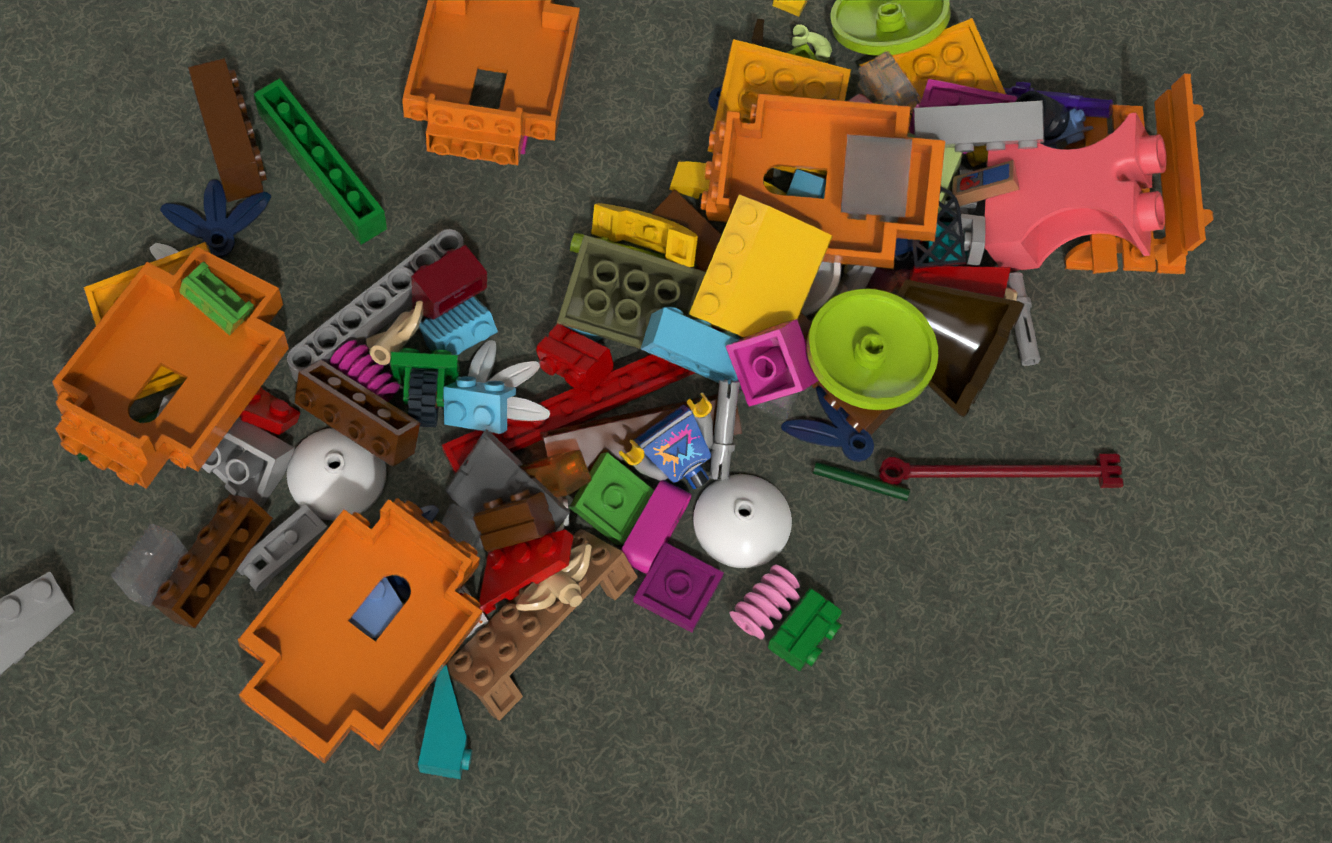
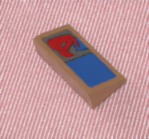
M1014 160L953 177V194L957 198L959 206L1020 190Z

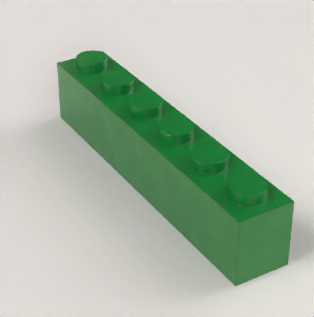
M279 78L255 92L254 99L260 117L360 245L387 230L383 208Z

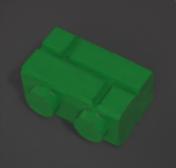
M809 588L770 639L769 650L784 659L798 671H801L806 664L812 667L823 652L819 646L825 638L832 641L841 629L842 624L838 622L842 614L841 609L830 601H826L823 596Z

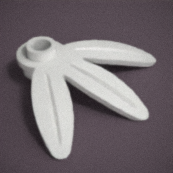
M489 340L482 345L471 362L468 376L475 377L476 382L485 383L489 379L496 357L497 346L495 341ZM536 361L518 363L500 371L489 381H502L504 386L517 387L538 371L540 365ZM518 397L507 399V419L542 421L550 416V412L546 408L530 400Z

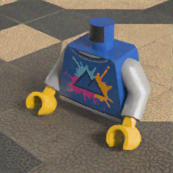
M700 393L702 399L697 404H693L692 400L688 399L687 404L690 409L683 404L636 439L630 440L629 442L632 444L631 451L623 453L620 450L619 455L628 464L633 465L640 473L659 481L669 478L675 483L685 477L693 489L701 487L709 480L701 464L711 458L709 451L713 444V421L710 414L712 409L711 403L704 393Z

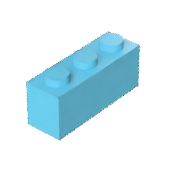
M664 307L651 314L641 350L718 383L719 380H728V384H730L731 380L738 381L726 346L740 339L739 336L730 332L715 330L711 328L712 325L704 320L690 319L684 316L681 310L674 307Z

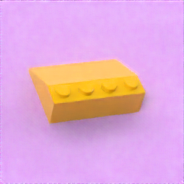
M739 194L689 315L694 319L710 323L714 328L733 333L742 339L767 328L795 319L798 320L833 236L773 207Z

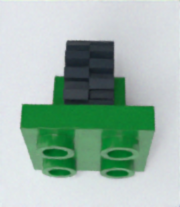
M411 348L400 349V352H391V369L394 380L404 384L403 401L404 405L409 406L408 415L419 421L420 427L436 428L439 407H444V386L456 382V379L461 377L458 355H452V352L446 350H435L432 354L419 353L418 350Z

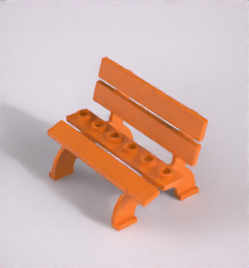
M1183 74L1171 86V90L1167 89L1154 101L1156 135L1160 134L1162 136L1166 150V170L1164 173H1160L1165 209L1166 237L1154 239L1153 231H1151L1150 255L1143 256L1135 245L1121 237L1101 233L1090 234V241L1075 246L1066 254L1065 269L1092 270L1093 274L1117 271V253H1122L1123 271L1155 272L1157 269V273L1185 274L1188 251H1193L1206 240L1205 227L1214 219L1213 211L1203 209L1195 122L1204 115L1201 105L1193 104L1191 74ZM1112 106L1113 132L1120 127L1130 113H1137L1144 126L1143 106ZM1085 116L1084 127L1093 126V129L1083 133L1084 139L1069 144L1061 150L1084 148L1108 137L1110 134H1108L1107 118ZM1150 188L1141 189L1143 193L1150 192Z

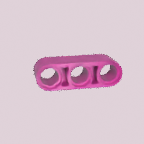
M665 480L659 482L621 549L632 568L647 575L664 543L668 542L690 502L691 493Z

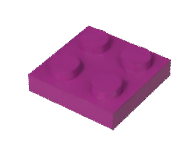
M665 542L635 594L633 602L693 633L719 586L724 572Z

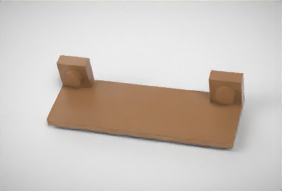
M583 529L578 530L573 536L571 550L586 543L592 546L587 572L582 580L576 582L581 588L580 596L582 601L598 584L601 585L608 597L616 600L638 578L622 551ZM533 582L521 588L519 595L509 600L446 664L449 676L476 694L488 712L499 721L523 697L510 678V675L576 608L570 604H564L556 598L555 603L545 609L517 610L516 604Z

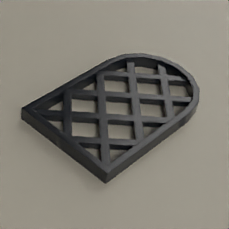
M943 187L940 188V194L942 192L951 198L946 205L939 201V207L942 210L938 213L937 224L944 231L938 238L935 237V242L928 250L919 244L921 240L912 239L915 269L966 264L960 206L954 194ZM953 202L955 204L957 214L949 209ZM945 211L954 217V220L948 227L939 220ZM957 221L959 235L955 233L953 230H951V228L956 224ZM947 233L957 239L951 247H948L941 241ZM959 243L961 245L962 257L953 251ZM937 245H940L947 251L941 259L931 253ZM916 247L925 253L919 261L917 260ZM950 254L958 259L944 261ZM927 256H929L931 259L935 261L930 263H922L927 258Z

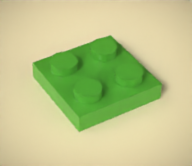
M608 452L601 453L569 508L614 544L624 545L655 490Z

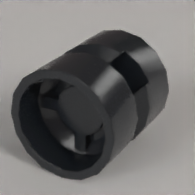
M1037 91L1023 93L1016 100V102H1043L1044 140L1055 139L1065 132L1069 122V113L1064 104Z

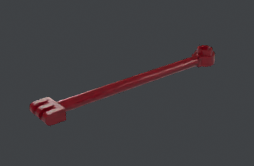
M1099 454L1096 458L1097 465H909V463H904L899 458L889 457L882 462L879 472H881L879 477L882 481L896 485L902 480H908L909 478L1099 477L1100 488H1121L1124 486L1123 478H1110V476L1122 475L1121 466H1109V464L1121 462L1119 454ZM893 470L897 477H889L885 472Z

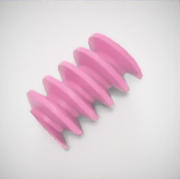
M773 565L770 569V574H764L761 583L753 586V593H747L744 596V602H738L735 606V611L729 612L731 618L749 635L763 639L765 635L760 627L763 626L768 630H772L774 625L769 618L772 617L779 621L782 619V614L778 608L780 607L785 611L791 609L787 598L795 602L800 600L796 589L800 587L799 582L794 575L782 566Z

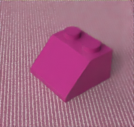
M797 319L767 328L726 346L749 407L804 391L819 381L810 366L807 344Z

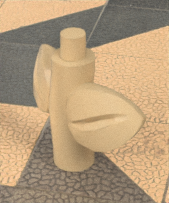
M422 301L416 302L415 309L401 313L386 332L366 339V345L369 347L368 352L376 363L387 365L391 361V352H399L415 334L423 316Z
M586 543L571 550L569 566L539 584L533 582L528 586L516 604L517 610L545 609L554 604L556 598L564 604H570L572 607L579 606L582 602V597L580 596L581 588L576 582L582 580L587 572L592 546Z

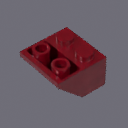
M466 245L456 250L451 249L441 259L431 265H423L418 268L411 276L412 308L415 309L416 302L422 301L423 316L434 320L487 289V271Z

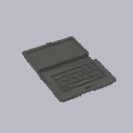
M485 430L445 488L446 493L472 519L475 513L484 509V502L498 497H502L503 502L511 500L510 495L529 489L530 495L538 492L545 494L549 505L548 511L551 512L556 525L555 530L550 533L556 532L570 513L536 478H530L520 468L522 462L488 430Z

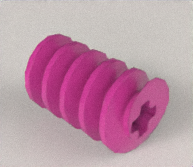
M355 340L348 341L342 345L331 357L330 365L389 402L399 390L400 384L396 381L389 384L392 375L389 372L381 374L384 370V365L378 363L374 365L375 361L371 358V355H366L369 351L367 345L364 344L356 347L357 341Z

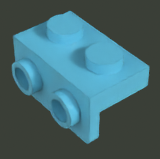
M458 377L456 382L444 386V425L480 431L488 430L498 434L507 431V399L516 395V388L504 386L502 381L482 383L476 382L475 377Z

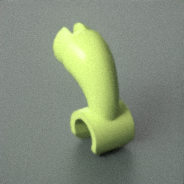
M796 25L794 27L793 35L795 37L792 38V45L797 48L808 42L813 45L818 61L826 62L830 59L832 47L824 36L815 32H809L804 25Z

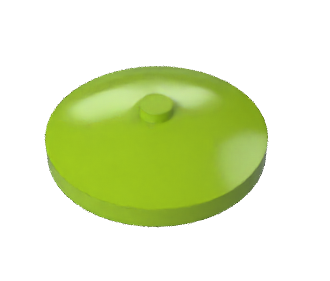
M836 0L830 14L832 31L838 42L858 53L885 56L909 52L930 43L945 30L951 15L950 1Z
M856 289L833 297L819 309L809 329L807 355L815 376L835 397L859 408L887 410L911 402L925 390L936 370L938 345L931 325L924 315L911 303L886 291Z

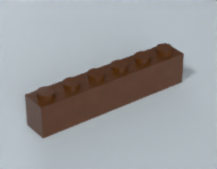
M718 393L706 396L712 405L710 414L713 421V435ZM702 397L691 400L693 404H697L701 401ZM687 400L540 432L547 471L551 476L557 475L558 479L575 476L576 470L588 468L591 471L600 454L606 452L620 461L621 464H628L619 455V451L621 450L623 453L630 452L632 449L630 440L636 439L683 404L690 409ZM737 406L734 435L742 434Z

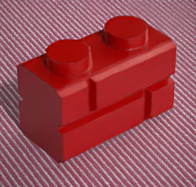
M557 324L549 332V336H546L536 348L541 369L548 375L557 374L563 377L574 388L581 386L589 391H593L601 383V379L605 378L613 370L614 364L609 348L561 324Z

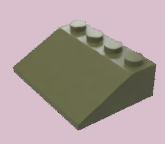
M584 235L557 324L641 349L652 313L664 307H674L681 310L684 316L693 319L689 312L706 272Z

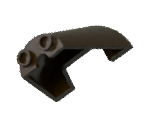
M905 280L901 288L898 286L894 288L892 294L905 299L924 315L931 325L937 340L938 362L936 370L927 386L959 416L965 418L970 411L971 404L974 405L1010 338L1012 328L1017 324L1025 304L1020 301Z

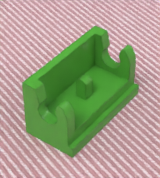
M202 262L182 280L179 292L230 336L254 311V304L250 301L246 303L209 271V266L205 262Z

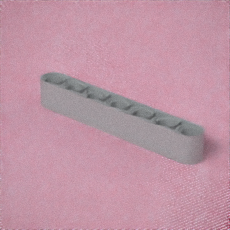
M452 229L439 232L295 345L287 355L288 366L294 381H298L299 371L319 360H323L330 365V359L333 354L348 341H357L356 347L362 345L367 338L376 334L412 305L411 276L421 266L431 265L441 259L447 252L445 249L451 247L458 249L463 246L461 234ZM400 285L408 286L405 289H396ZM376 304L384 305L378 309L372 308ZM350 324H360L355 328H348ZM326 343H335L332 347H323ZM303 362L310 363L308 366L303 368L297 367L299 364Z

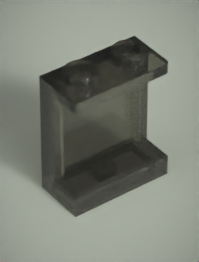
M847 134L841 212L848 213L847 219L866 220L867 214L880 215L879 221L898 223L899 217H906L913 139Z

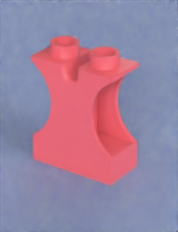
M1130 113L1120 127L1108 137L1084 148L1061 150L1037 143L1038 148L1018 149V144L1005 145V150L988 151L987 167L1014 160L1020 189L985 199L984 248L999 267H1011L1010 271L1040 268L1046 258L1064 243L1080 236L1099 233L1121 237L1135 245L1143 256L1150 255L1151 231L1163 230L1165 225V209L1159 191L1143 193L1141 189L1152 188V174L1165 172L1166 150L1162 136L1160 134L1149 136L1137 113Z

